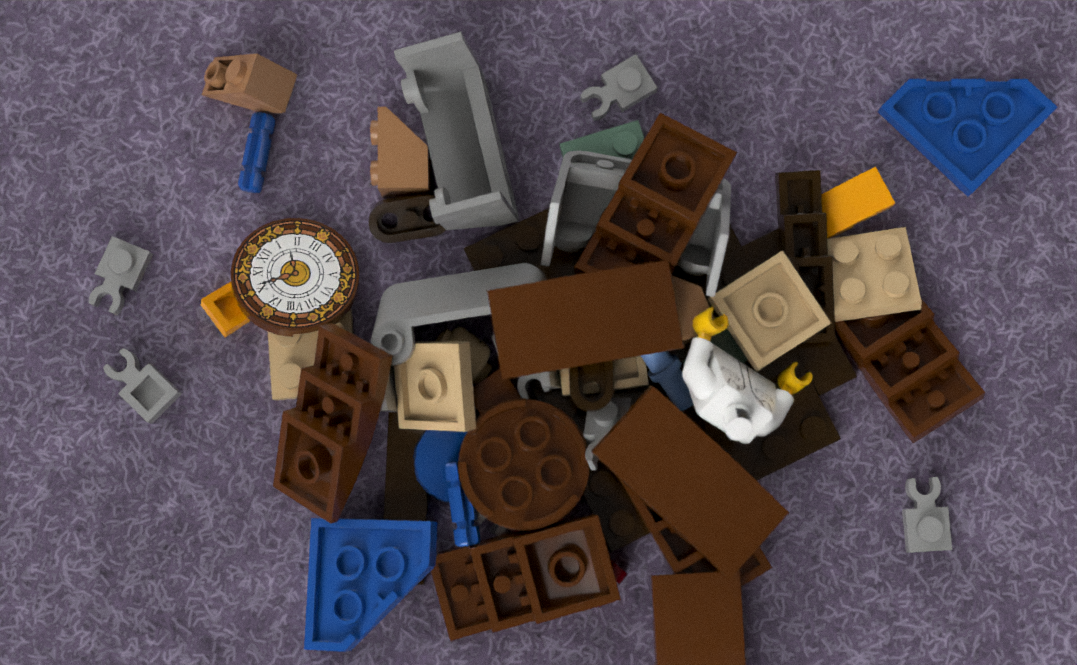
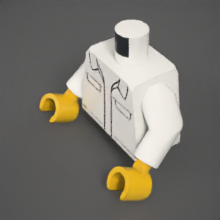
M713 307L693 319V328L698 338L692 339L683 367L682 377L687 384L695 410L700 417L724 431L730 439L748 444L756 435L760 437L765 436L781 425L794 402L792 395L810 384L812 373L808 372L798 379L794 373L798 362H794L778 375L777 381L780 389H776L774 383L710 342L712 336L724 331L728 327V317L725 314L712 320Z

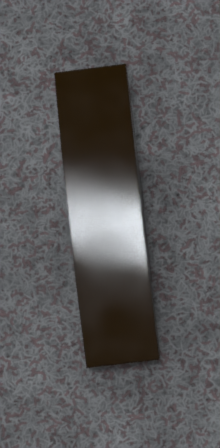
M820 170L775 173L780 252L783 250L831 322V324L800 344L834 342L832 256L828 255L826 213L822 212Z

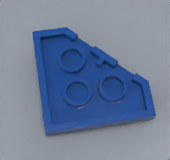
M908 79L877 112L968 197L1049 117L1057 106L1028 79H1009L1008 81H985V79L926 81V79Z
M311 518L304 650L351 651L436 566L438 522L338 519L337 522L330 524L323 518Z

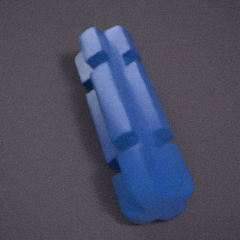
M254 112L251 117L249 128L252 129V133H248L242 166H244L245 170L240 171L238 181L239 188L245 192L260 193L262 190L264 177H262L261 173L266 171L272 141L269 139V134H273L275 118L268 113Z
M459 461L445 466L446 481L451 482L452 487L448 488L452 523H457V529H453L454 539L457 547L473 546L481 541L479 526L474 524V520L478 519L477 510L470 503L462 488L458 471Z

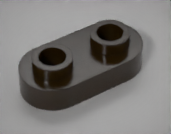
M435 192L388 198L377 202L370 211L368 221L372 235L381 242L396 243L433 237L445 232L446 230L440 224H435L433 218H428L423 213V210L430 206L429 200L435 198ZM386 213H393L397 216L398 221L393 225H388L383 221L382 217Z
M613 361L569 368L570 396L578 408L587 412H596L602 410L610 403L614 393ZM587 383H595L598 385L600 393L595 398H589L584 394L583 387Z

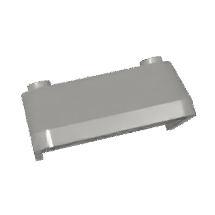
M462 32L394 50L396 60L406 72L407 78L401 79L407 104L414 103L421 114L438 186L435 189V198L429 200L435 224H440L445 230L500 226L519 221L486 80L482 68Z
M570 151L564 155L550 203L541 265H550L555 246L565 252H577L587 246L596 231V226L602 212L617 191L619 182L632 159L588 151ZM723 179L678 262L681 269L690 275L700 276L707 274L706 295L715 297L729 237L731 184L726 179Z
M521 263L397 283L388 287L382 294L371 337L372 345L393 355L381 411L398 412L394 365L406 362L414 352L415 335L413 326L489 315L491 310L487 290L547 280L544 273L531 264ZM559 370L540 373L542 387L550 389L561 388Z

